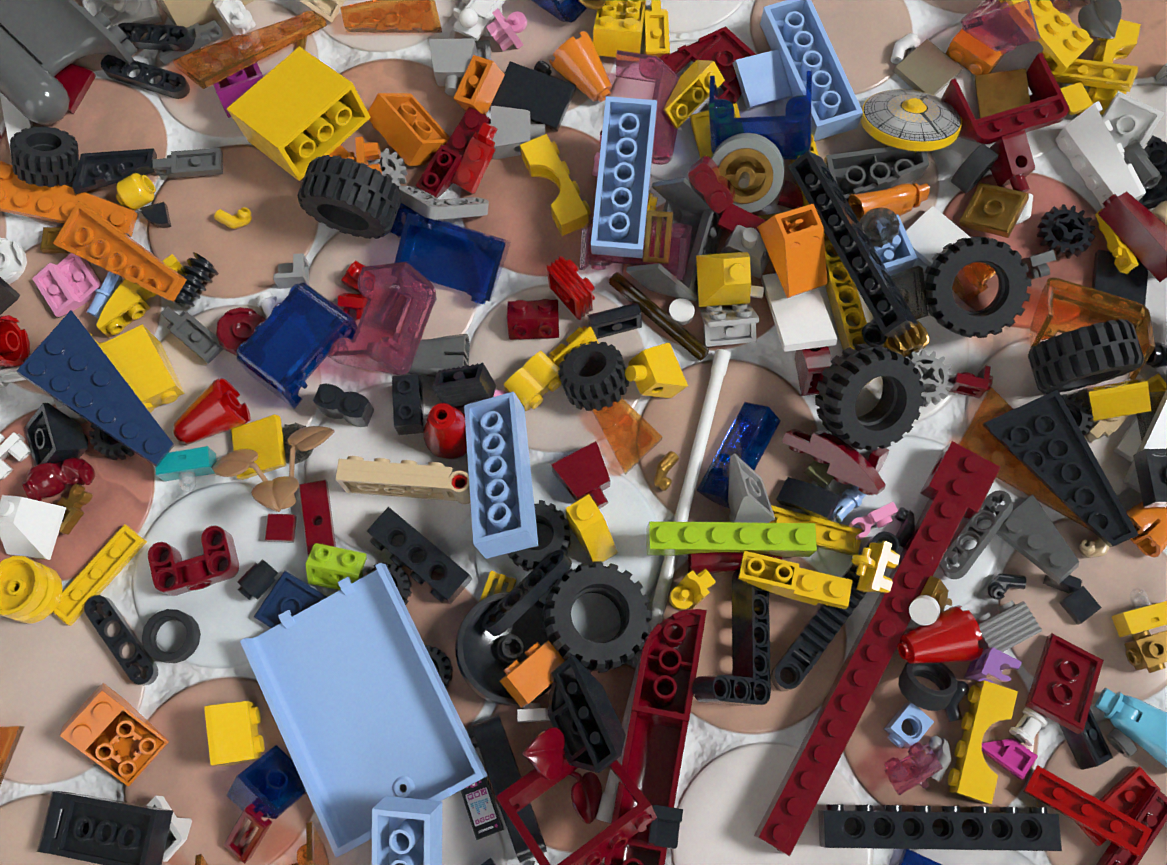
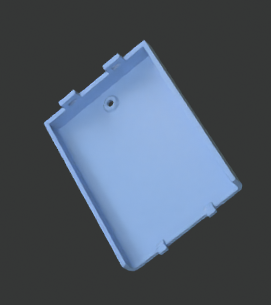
M384 563L375 565L377 570L354 583H351L350 578L346 577L338 582L341 588L338 592L293 617L290 610H287L278 615L281 623L257 637L240 640L336 858L372 839V808L385 796L442 801L488 776L393 578ZM401 784L406 785V792L400 790Z

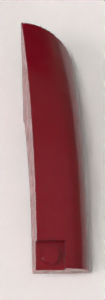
M689 609L672 614L654 627L643 647L622 767L652 806L658 805L674 808L692 707V686L697 675L707 610ZM620 780L611 824L638 805ZM649 823L645 831L638 832L628 839L627 844L623 848L608 854L605 857L604 865H665L667 848L647 845Z

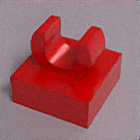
M355 260L349 266L341 281L347 287L365 295L377 278V273Z
M343 293L338 296V306L344 307L342 311L344 318L350 316V309L356 310L357 319L363 318V308L369 305V295Z

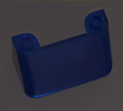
M407 212L392 272L399 274L398 279L407 282H413L414 279H423L466 292L471 296V301L485 304L486 301L490 302L492 300L511 241L443 220L430 219L419 213Z

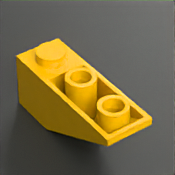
M696 60L680 76L663 109L675 129H678L725 81L714 61Z

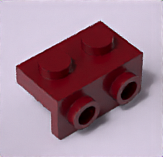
M558 299L508 301L507 324L509 339L559 338Z

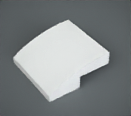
M934 206L906 230L916 256L928 266L932 265L934 255L941 253L943 247L947 244H953L961 238H971Z

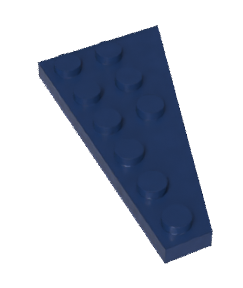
M72 310L68 312L17 370L20 376L156 467L174 447L173 442Z

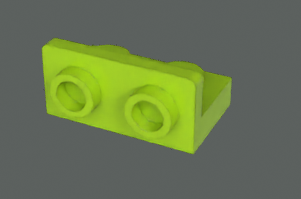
M318 543L314 544L305 564L308 584L341 590L338 582L346 577L350 578L351 583L356 582L363 576L362 569L367 559L366 553Z

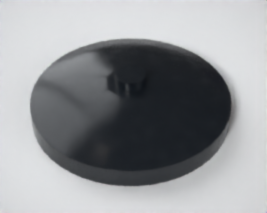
M502 592L481 600L467 613L457 632L455 654L460 673L474 692L492 703L516 706L519 704L502 685L500 680L506 676L503 670L515 660L521 663L527 658L524 652L538 642L541 646L546 642L548 637L546 632L542 630V623L544 621L542 610L545 604L538 600L504 633L493 637L483 628L482 621L485 615L509 593ZM550 684L534 700L538 699L539 697L543 696L546 692H548L551 689L552 684Z

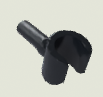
M540 60L534 66L535 71L549 76L552 73L550 66L545 61Z

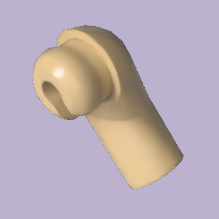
M1099 537L1097 540L1091 541L1084 539L1080 542L1079 552L1087 558L1106 555L1110 547Z

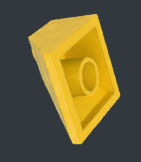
M748 252L696 255L699 307L750 303L751 272Z

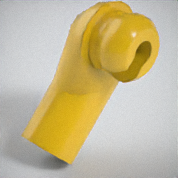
M242 207L234 215L219 209L216 211L214 219L231 229H236L248 225L252 220V216L248 208Z

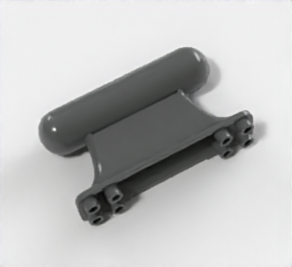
M0 0V93L26 118L40 125L53 124L62 120L68 111L70 99L67 91L54 77L61 70L80 58L94 54L115 56L131 64L134 62L132 55L138 50L128 39L122 44L120 43L127 36L117 25L106 28L112 22L102 11L93 16L74 0Z

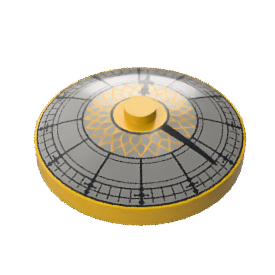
M895 89L882 91L869 97L862 108L861 124L865 131L876 140L903 150L933 151L945 148L958 138L962 126V118L947 101L935 95L916 90Z

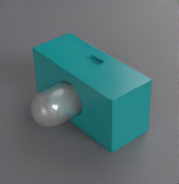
M208 446L169 452L158 467L155 466L156 475L165 482L179 480L181 490L191 492L196 487L197 476L215 474L211 467L217 462L216 453Z

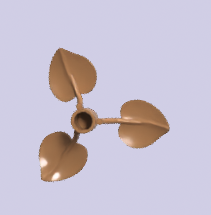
M308 426L292 433L288 438V444L292 446L290 448L289 476L277 477L272 481H268L254 462L258 458V453L250 449L232 451L221 457L211 468L216 475L222 477H233L245 472L249 467L253 468L263 481L253 488L251 492L253 498L263 506L280 512L281 509H287L296 503L294 493L299 487V482L294 478L295 452L297 450L308 451L316 448L325 442L335 431L332 428L323 426Z

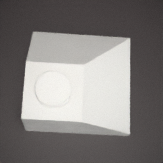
M2 495L0 500V538L6 553L14 556L50 560L66 508L24 497Z

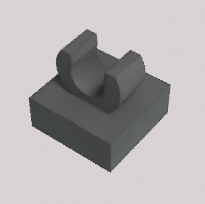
M1054 250L1020 260L1026 263L1028 268L1031 267L1030 272L1032 278L1035 279L1050 275L1047 262L1056 260Z

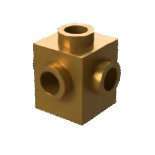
M1149 630L1132 635L1134 641L1124 644L1126 657L1135 667L1136 671L1147 669L1149 673L1166 668L1164 663L1167 662V630L1150 634Z

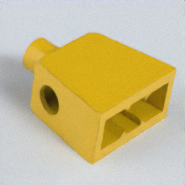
M670 343L641 351L629 361L628 367L625 369L626 379L628 381H635L639 393L645 396L673 398L688 387Z

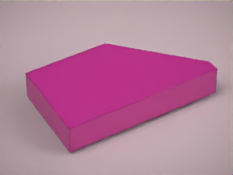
M1014 738L982 743V753L1020 780H1024L1038 755Z

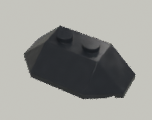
M571 656L551 672L550 681L553 683L549 693L548 717L552 726L558 728L564 735L565 744L563 750L569 765L600 773L621 757L626 734L603 686L576 657Z

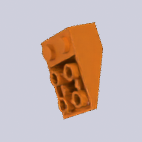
M814 204L774 215L757 227L787 298L827 284L824 227Z
M102 683L62 726L60 733L63 739L128 787L169 743V740L129 702L105 683Z

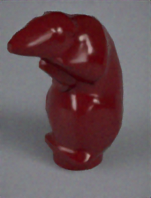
M69 458L62 462L44 463L30 469L27 474V480L22 482V486L29 499L42 502V498L54 497L65 489L66 484L90 485L95 478V470L82 458Z

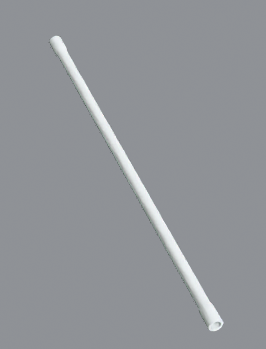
M717 349L715 351L711 376L673 522L688 521L719 393L731 355L727 350ZM679 555L664 556L651 607L652 620L648 623L651 627L650 633L663 620ZM643 647L640 650L621 725L626 734L622 755L617 759L621 765ZM611 768L596 819L608 823L612 822L619 779Z

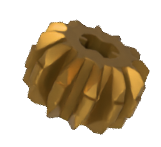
M917 321L918 325L897 339L888 337L883 346L907 357L912 352L917 353L925 348L930 340L926 328Z

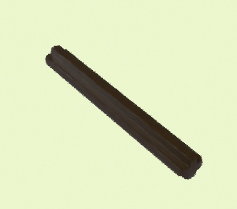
M616 272L610 277L609 284L631 303L637 302L641 312L695 358L701 361L708 355L709 349L620 273Z

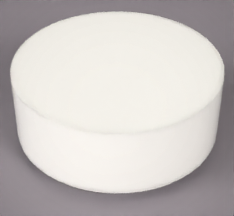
M676 299L669 307V316L680 325H686L693 319L694 306L687 299Z
M921 595L913 600L909 607V613L916 623L930 625L938 618L940 606L934 598Z

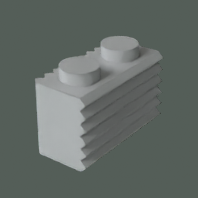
M1012 600L998 607L999 614L992 617L990 613H987L976 619L982 633V640H979L978 644L983 650L993 647L1004 652L1042 631V628L1039 627L1024 601L1015 605Z

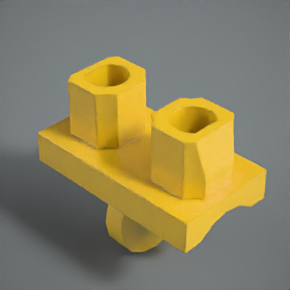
M882 541V543L872 542L869 548H863L862 555L852 556L851 562L858 566L856 574L860 576L857 590L862 592H890L893 582L891 578L884 576L885 568L895 569L900 558L899 554L891 550V543L887 541Z
M706 569L698 575L692 570L670 592L669 601L679 611L694 609L710 593L708 588L716 582Z

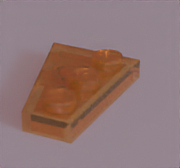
M622 398L619 402H613V406L609 408L606 406L600 411L593 409L592 412L626 475L663 437Z

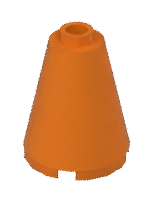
M582 31L579 33L582 37L575 39L572 36L553 53L555 60L550 59L549 63L593 102L597 100L602 102L606 100V96L611 95L612 85L587 32Z

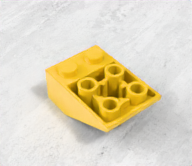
M606 0L605 5L601 9H597L593 30V44L598 56L640 58L646 0Z

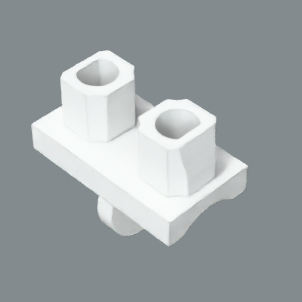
M241 0L213 1L215 8L236 39L241 40L249 29L256 26L251 13L246 10Z
M13 432L0 445V479H5L13 471L4 462L10 454L20 462L31 454V450L23 442L25 438L19 433ZM0 433L1 443L5 439V437Z

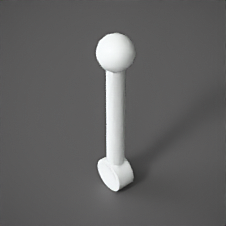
M101 0L114 7L117 13H123L125 10L124 5L120 2L114 3L111 0Z

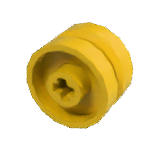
M12 556L0 562L1 616L21 623L33 624L44 620L55 610L60 602L63 591L62 580L55 570L25 556Z

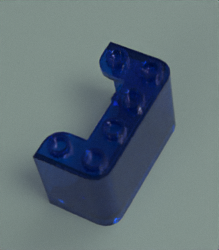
M302 282L295 284L282 303H278L273 308L271 315L255 328L254 334L246 342L240 344L236 351V359L250 376L295 409L303 400L298 394L301 387L303 389L307 388L308 385L305 381L337 344L342 347L345 344L344 339L346 338L353 342L361 332L353 317L307 283Z

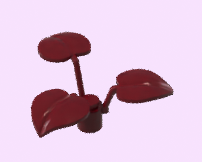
M548 728L541 732L523 752V755L545 779L553 780L557 778L563 769V755H565L563 750L565 744L563 733L558 728ZM573 771L569 774L577 780L571 789L573 807L584 823L591 824L597 815L602 797L601 782L593 772H586L582 777L580 773Z

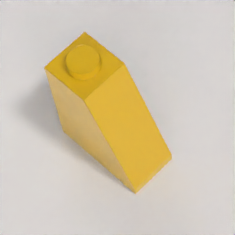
M589 494L565 508L569 527L592 563L594 561L604 562L618 553L605 518Z

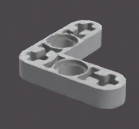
M414 186L399 187L402 198L401 203L430 219L475 217L488 214L489 201L484 198L467 197L439 200Z

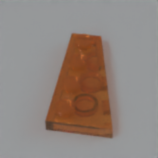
M370 0L340 7L346 32L442 33L435 0Z

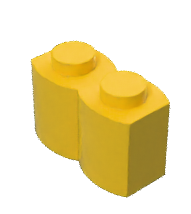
M539 351L503 384L504 389L508 393L514 392L525 411L530 408L535 409L543 402L544 394L548 391L554 392L562 384L558 374L560 368L542 351Z

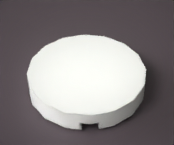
M0 238V277L8 284H11L19 279L25 271L27 264L26 253L13 240Z

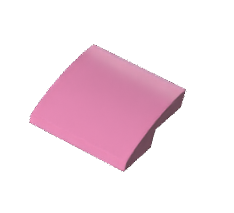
M72 253L58 265L49 263L32 278L57 317L68 314L70 310L74 311L92 300L96 295L95 290L100 289L102 285L88 261Z

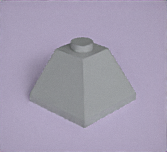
M736 454L731 455L728 504L731 511L729 518L731 522L769 523L775 520L762 478Z

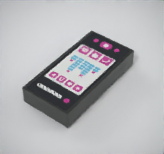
M487 776L461 790L476 840L504 830Z

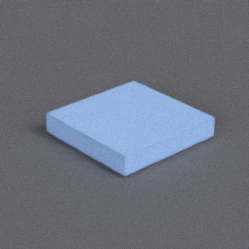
M778 49L733 62L747 109L792 96Z

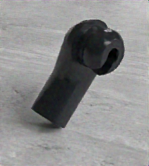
M901 507L896 513L895 519L902 522L895 536L899 541V546L905 548L915 531V516L911 510L908 511Z
M1003 573L998 574L989 583L988 594L996 600L1003 599L1005 597L1004 594L1009 588L1025 589L1026 577Z
M957 680V690L945 708L949 722L963 719L958 704L964 695L969 693V686L964 681Z

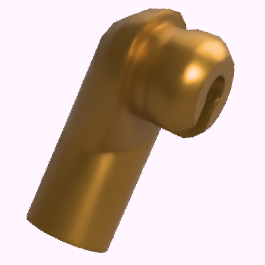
M669 451L656 467L653 482L655 487H659L662 491H666L671 486L672 480L666 476L670 469L679 461L678 455L673 451Z

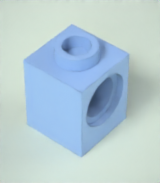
M909 702L900 708L884 730L889 733L888 739L897 747L913 748L934 721L920 708ZM904 720H908L912 724L913 730L909 736L901 728Z

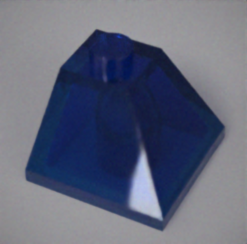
M275 745L236 776L226 796L242 811L252 803L255 806L253 810L255 813L261 811L264 814L263 818L277 819L307 792L293 760Z

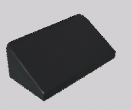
M1089 710L1084 730L1079 734L1060 725L1081 770L1097 767L1113 758L1091 710Z

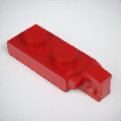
M484 122L479 132L474 133L451 182L470 193H476L496 150L494 148L495 142L492 141L498 130L496 127Z

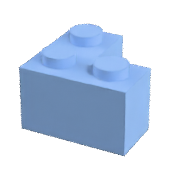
M899 215L874 221L868 237L890 276L909 272L918 258Z

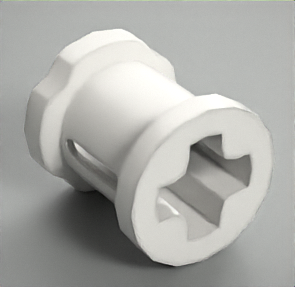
M1025 707L1022 711L1023 717L1016 727L1010 728L1009 732L1020 742L1032 746L1035 743L1034 737L1041 727H1046L1048 722L1034 710Z

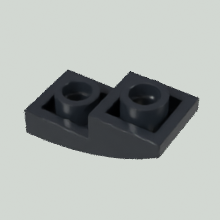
M787 477L776 500L781 505L801 509L809 516L830 520L841 497L822 487Z

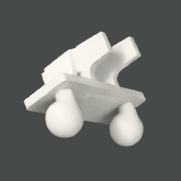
M462 0V2L467 4V7L462 11L454 8V18L457 19L453 25L454 30L469 38H475V41H478L482 35L492 37L486 26L491 23L493 18L496 19L492 13L498 8L502 13V5L506 0Z

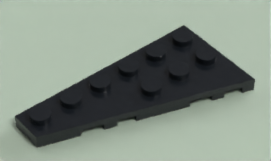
M1058 389L982 424L985 429L1109 547L1116 546L1139 535Z

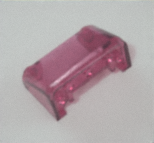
M407 262L362 267L358 278V289L368 299L353 340L350 341L347 338L335 340L328 357L339 364L391 375L407 374L411 369L436 299V290L429 280Z

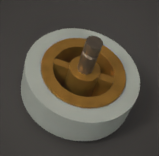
M741 133L723 141L713 153L711 159L717 164L720 176L729 180L734 187V205L752 213L768 206L779 194L784 179V162L780 151L769 139L754 133Z

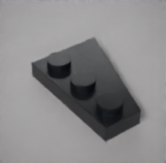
M155 149L82 153L72 188L76 194L118 183L134 173L140 175L153 173V159H157Z

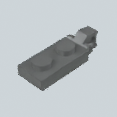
M213 20L204 25L196 23L187 27L195 38L193 46L183 52L158 50L160 60L167 64L178 60L192 51L199 50L211 41H217L223 37L222 29L218 23Z
M221 148L171 151V155H167V158L153 159V169L157 175H167L171 178L223 174V152Z
M169 306L161 312L164 318L170 322L167 326L169 331L206 363L209 364L224 349L219 344L217 336L188 312L185 313L183 311L178 315Z

